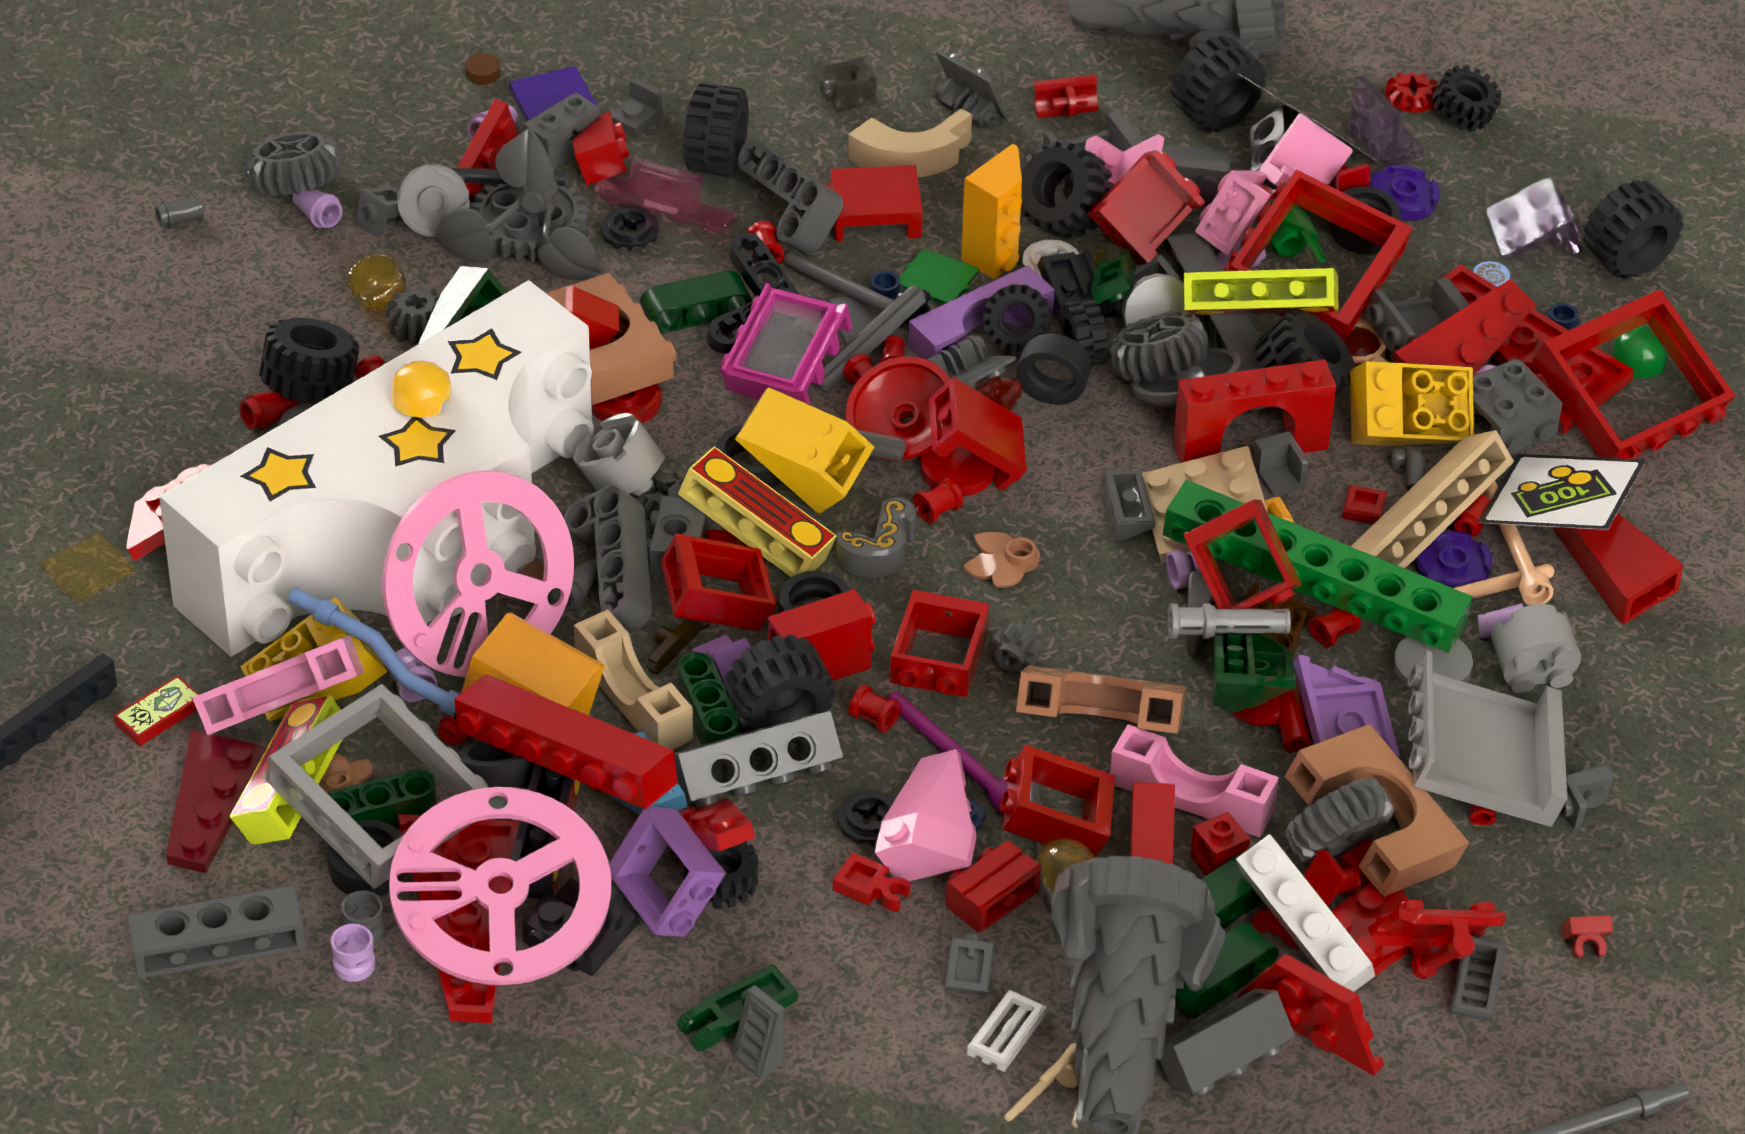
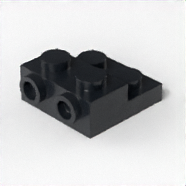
M570 878L554 897L546 894L522 921L523 942L529 948L546 941L566 924L578 900L580 889L578 881ZM611 898L609 910L599 934L592 944L566 967L572 971L580 970L593 976L640 923L639 913Z

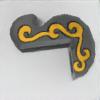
M901 497L884 501L880 511L875 538H868L865 534L842 531L836 533L837 564L845 572L863 578H885L899 572L905 564L906 541L910 543L915 540V505Z

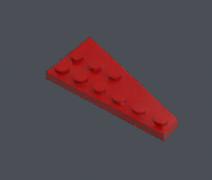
M397 814L398 826L402 836L406 834L409 828L422 815ZM486 819L473 822L436 847L432 853L475 871L488 860L495 858L511 859L520 821ZM457 872L411 873L413 882H453L461 878V875ZM496 876L489 881L488 886L493 892L504 894L511 890V880L505 876ZM457 890L416 891L418 901L457 900L462 896ZM477 900L434 920L447 935L459 943L473 949L490 952L489 909L484 908ZM501 962L493 968L498 975H500ZM436 967L449 1020L492 1024L498 985L481 984L460 979Z

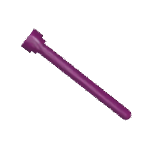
M891 692L887 699L891 700L893 698L901 702L900 715L942 752L957 749L961 756L963 771L988 792L990 805L1004 816V812L1000 811V804L1008 782L1003 779L998 780L899 692Z

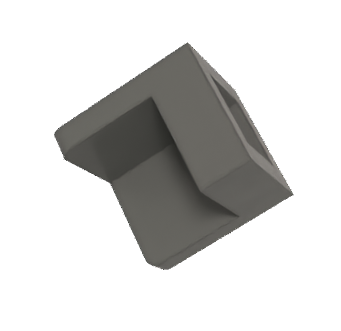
M1290 431L1255 440L1254 467L1271 495L1306 487L1309 461Z

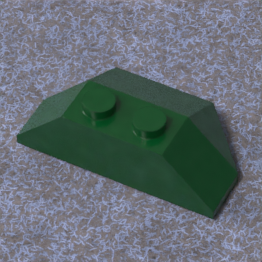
M1215 633L1212 642V705L1220 706L1225 711L1237 712L1244 708L1257 707L1294 689L1296 680L1293 652L1274 637L1265 633Z

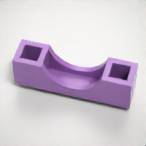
M1027 265L910 320L908 347L919 358L926 360L943 350L948 351L950 346L964 340L969 331L984 324L983 313L985 312L987 301L995 292L1011 284L1029 285L1031 288L1041 292L1042 297L1046 298L1052 316L1055 289ZM1011 304L1003 313L1004 323L1012 324L1022 329L1029 327L1031 324V313L1022 304Z

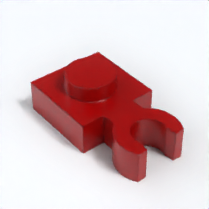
M852 852L833 878V891L868 906L876 898L881 900L882 905L886 909L899 912L901 909V898L893 894H901L909 898L911 895V883L901 877L889 878V867Z

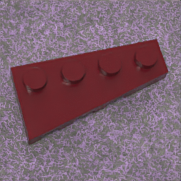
M191 729L166 853L167 864L202 873L208 871L233 823L230 815L267 747L214 734L207 735L205 732Z

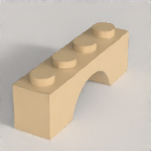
M608 609L574 624L575 649L605 665L599 686L638 732L643 731L650 741L672 750L693 741L692 706L672 683L659 688L649 679L635 655L629 633Z

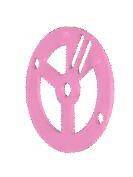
M489 470L473 471L451 477L437 484L421 496L404 515L392 536L386 553L382 576L383 601L390 625L397 638L415 658L425 665L448 675L466 677L472 656L488 637L485 600L490 599L497 592L535 603L524 620L551 634L567 605L574 576L573 545L567 524L554 502L542 490L527 480L509 473ZM489 501L509 505L523 514L531 523L539 537L543 550V580L506 570L501 557L496 552L488 549L481 502ZM457 509L463 554L456 562L453 572V581L458 593L427 626L419 613L414 597L413 575L415 563L421 546L431 530L445 516ZM407 543L410 547L409 555L403 560H398L396 557L398 546ZM484 563L488 568V576L482 584L474 585L470 579L471 571L477 564ZM558 588L560 590V599L557 603L550 605L547 600L548 594L552 589ZM460 607L462 614L446 661L438 664L437 656L453 610ZM473 612H477L478 621L463 665L459 669H455L454 660L469 616Z
M512 787L481 788L460 793L443 800L420 816L409 828L398 845L392 861L389 883L390 902L394 917L404 937L424 959L450 975L475 983L488 985L521 984L544 978L561 970L577 959L592 944L599 934L609 910L611 872L607 855L594 831L577 813L566 805L543 794ZM501 796L508 803L502 809H495L488 802L492 797ZM506 818L524 821L540 827L557 839L516 862L507 858H495L481 864L476 871L432 853L436 846L455 830L467 824L486 819ZM574 861L579 876L580 889L572 915L566 924L546 941L534 947L516 951L514 909L520 906L526 899L529 892V884ZM457 872L461 875L458 881L403 883L397 880V876L401 873ZM496 876H505L512 881L513 887L507 893L497 894L489 888L488 884ZM457 890L462 894L457 900L401 901L397 898V895L402 891ZM477 900L480 905L489 909L490 952L473 949L459 943L447 935L434 920ZM500 962H507L513 967V971L507 976H500L495 973L493 968Z

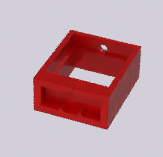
M1253 499L1183 534L1218 609H1257L1258 606L1269 601L1275 606L1294 597L1292 590L1302 585L1261 500ZM1256 521L1284 581L1236 604L1207 544Z
M682 534L674 535L661 559L673 615L675 617L760 631L767 617L773 614L776 606V597L771 590L768 579L769 571L764 564L761 549ZM700 575L738 581L741 594L702 587Z
M913 590L891 653L890 683L941 692L946 695L968 697L989 630L990 604ZM918 629L971 639L963 665L910 655Z
M1026 744L1016 759L1010 758L1003 775V780L1008 782V786L1000 804V811L1004 812L1003 830L1086 859L1096 858L1110 838L1115 775ZM1031 781L1084 799L1082 819L1029 801Z

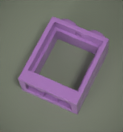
M653 806L643 809L609 863L611 878L655 935L685 937L693 928L696 919L709 899L715 894L716 888L726 874L676 809ZM668 844L690 871L670 902L649 876Z

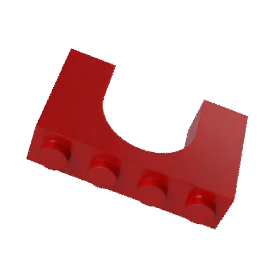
M1326 359L1179 380L1173 446L1179 462L1183 463L1221 453L1222 436L1228 424L1243 412L1261 406H1274L1284 409L1282 431L1283 433L1290 431L1304 453L1329 450L1336 383Z

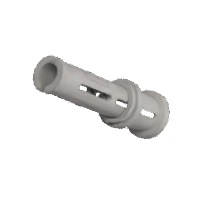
M1169 604L1168 634L1170 639H1177L1178 635H1202L1203 639H1210L1215 636V633L1289 634L1291 617L1289 608L1215 609V606H1211V604H1203L1202 607H1178L1177 604Z

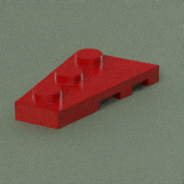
M494 99L456 168L497 169L496 156L506 143L519 136L508 103ZM465 183L469 191V203L476 194H479L485 183Z
M728 797L697 809L686 807L678 810L679 814L707 849L722 851L755 838L751 821Z

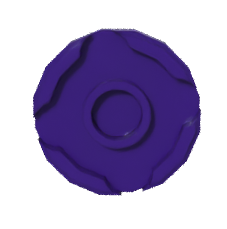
M1390 165L1384 167L1382 172L1378 173L1376 171L1372 175L1369 187L1383 190L1394 198L1400 207L1401 220H1420L1429 217L1436 210L1441 193L1437 182L1433 178L1431 182L1425 178V172L1407 165Z
M1447 530L1443 531L1415 558V569L1419 575L1451 588H1456L1488 579L1492 570V554L1487 545L1481 540L1480 543L1471 540L1472 535L1460 531Z

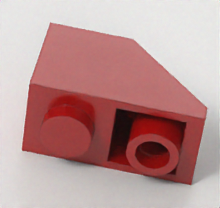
M611 112L601 115L572 140L575 157L586 185L627 172L625 158L630 157L626 144L627 137L622 123H614Z

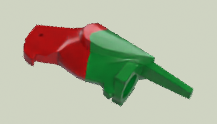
M1262 185L1261 188L1270 194L1266 203L1272 205L1275 201L1274 194L1276 190ZM1294 204L1272 236V251L1284 257H1295L1309 245L1317 260L1323 264L1326 259L1317 240L1319 236L1306 210Z

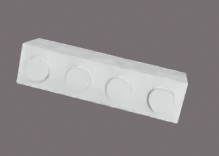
M1270 834L1236 858L1241 874L1319 973L1353 992L1375 976L1372 962Z

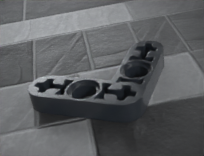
M745 232L734 238L729 251V258L755 297L760 296L765 287L756 277L760 273H768L775 278L776 283L770 285L771 288L800 295L764 242L757 235ZM741 247H743L746 250V252L741 253ZM753 250L752 257L747 251ZM752 302L725 313L712 321L707 333V342L714 351L728 353L732 350L738 329H735L736 324L738 328L742 324L745 325V317L750 315ZM775 313L774 318L772 316L766 328L772 332L773 325L779 324L782 329L786 327V324H793L798 319ZM721 330L723 334L731 332L732 334L730 339H728L725 335L719 337L718 332Z

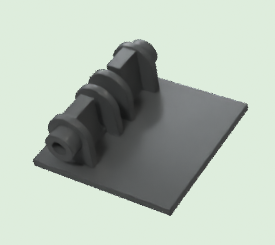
M938 49L935 53L948 80L944 85H938L934 94L938 97L939 103L952 110L954 109L955 112L962 108L972 114V121L981 127L985 125L988 127L993 126L997 119L996 114L1003 118L1007 117L1001 104L1002 99L996 93L993 86L994 80L989 74L981 69L974 71L967 67L966 63L955 54L948 56Z
M969 336L950 346L948 351L943 350L927 360L942 368L950 380L955 377L975 389V382L982 378L990 379L1004 373V366L1015 361L1016 357L984 356L982 350L985 349V343L980 336Z

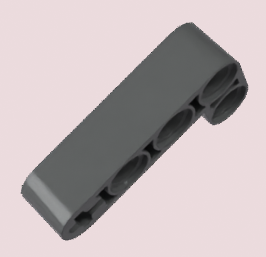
M749 141L740 150L738 166L789 202L788 207L778 222L776 229L777 237L782 242L806 254L816 252L842 211V196L782 154L758 141Z
M610 485L572 503L566 509L563 518L571 534L587 545L596 548L601 611L603 612L608 609L622 626L634 631L642 628L649 621L652 613L645 511L640 502L617 486Z

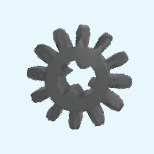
M421 285L418 289L412 290L406 286L404 293H393V299L387 302L386 319L390 334L396 335L399 343L409 339L414 346L417 340L421 339L439 299L436 289L425 291Z

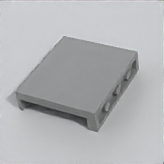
M1426 651L1420 664H1414L1411 668L1407 683L1408 687L1412 688L1408 713L1412 715L1413 722L1409 730L1408 739L1413 742L1409 768L1413 769L1414 787L1552 827L1568 799L1562 690L1546 686L1538 702L1533 703L1433 673V653Z

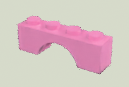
M347 636L192 698L206 733L209 735L361 675L365 671L351 636Z
M1129 724L1112 750L1110 774L1115 775L1114 786L1132 792L1134 782L1175 784V808L1206 819L1229 812L1246 833L1261 837L1275 811L1279 777L1243 764H1240L1235 771L1226 775L1215 776L1198 772L1175 756L1165 737L1138 729Z

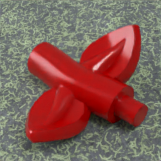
M1296 674L1294 689L1257 707L1244 708L1241 711L1232 712L1233 717L1254 726L1277 724L1284 750L1288 753H1296L1312 745L1306 724L1308 719Z

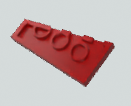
M1509 279L1394 352L1390 357L1396 363L1473 367L1474 376L1536 304Z

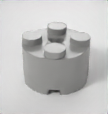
M622 413L612 416L599 423L603 429L596 435L592 436L588 432L580 440L574 450L573 458L596 491L606 486L614 485L627 494L641 495L652 486L653 481L651 477L665 460V455L634 415Z
M1549 604L1530 605L1512 612L1513 619L1505 625L1502 624V620L1495 625L1491 639L1504 679L1511 686L1514 693L1529 692L1535 685L1550 683L1554 688L1565 687L1573 681L1572 673H1574L1581 662V653L1565 611L1559 613L1556 611L1555 606Z

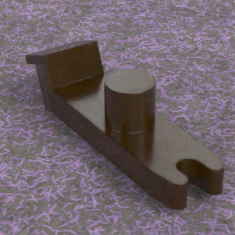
M686 618L674 631L661 626L655 635V641L660 645L648 659V661L653 663L649 671L658 675L701 630L710 627L711 624Z

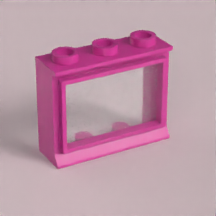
M766 283L760 296L754 298L750 315L745 325L742 324L738 328L730 353H726L722 359L720 373L723 375L727 390L760 400L765 390L772 388L811 406L807 389L810 383L822 384L825 377L822 360L825 354L837 355L840 346L837 330L850 332L853 327L848 305H836L771 288L770 284Z

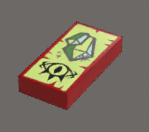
M177 675L114 714V723L138 746H141L197 711L192 697L200 694Z

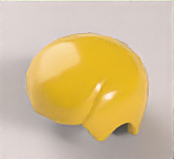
M412 361L409 364H405L395 373L392 381L391 402L394 408L404 415L418 418L438 415L441 412L444 401L450 400L452 385L448 372L437 364L428 361Z

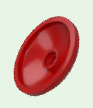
M897 357L881 362L868 370L854 385L846 405V421L856 430L902 438L906 443V451L903 459L899 461L919 457L932 450L929 398L950 381V378L938 365L923 358ZM913 417L909 423L903 424L906 418ZM874 456V457H876V458L883 459V460L897 461V460H892V459H887V458H882V457Z

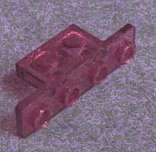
M639 158L631 163L629 182L609 177L595 185V193L605 196L606 200L610 202L634 204L651 213L661 212L671 215V218L678 222L692 221L702 224L706 230L713 232L725 231L738 220V214L735 212L700 203L703 177Z

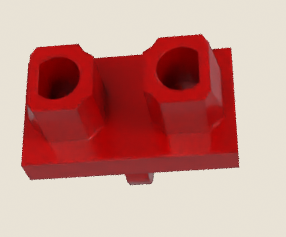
M1095 74L1033 82L1034 107L1037 118L1061 115L1075 117L1077 113L1099 111L1097 100L1098 81Z

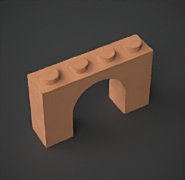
M606 273L566 286H575L619 306V331L615 336L620 337V339L589 350L590 367L592 370V405L674 378L673 362L677 360V356L670 340L666 341L663 338L654 321L650 322L647 319L640 304L632 301L623 284L619 285L610 273ZM566 287L546 293L565 308Z
M1028 665L1021 671L1016 712L1057 717L1062 713L1102 716L1137 723L1138 729L1178 734L1183 723L1187 686Z
M1371 724L1299 750L1285 775V778L1308 806H1311L1317 799L1323 798L1329 792L1339 789L1342 785L1346 786L1353 781H1359L1363 778L1376 779L1379 785L1384 787L1391 799L1390 802L1394 808L1393 815L1396 817L1401 830L1374 840L1358 866L1383 897L1454 868L1469 845V841L1428 792L1414 787V776Z

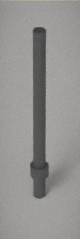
M1683 1082L1656 1091L1648 1088L1634 1093L1632 1099L1524 1134H1581L1636 1115L1644 1118L1659 1113L1661 1107L1688 1099V1088Z

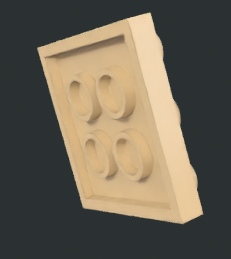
M1249 446L1142 473L1155 520V528H1152L1161 564L1166 563L1168 552L1182 550L1186 553L1191 551L1189 546L1162 535L1166 509L1186 479L1243 503L1253 499L1261 500L1268 513Z

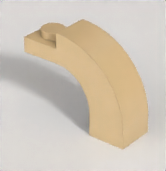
M961 108L936 127L914 133L892 129L872 117L848 134V160L861 168L916 165L918 178L941 173L959 163V149H964L970 143L972 138V114Z

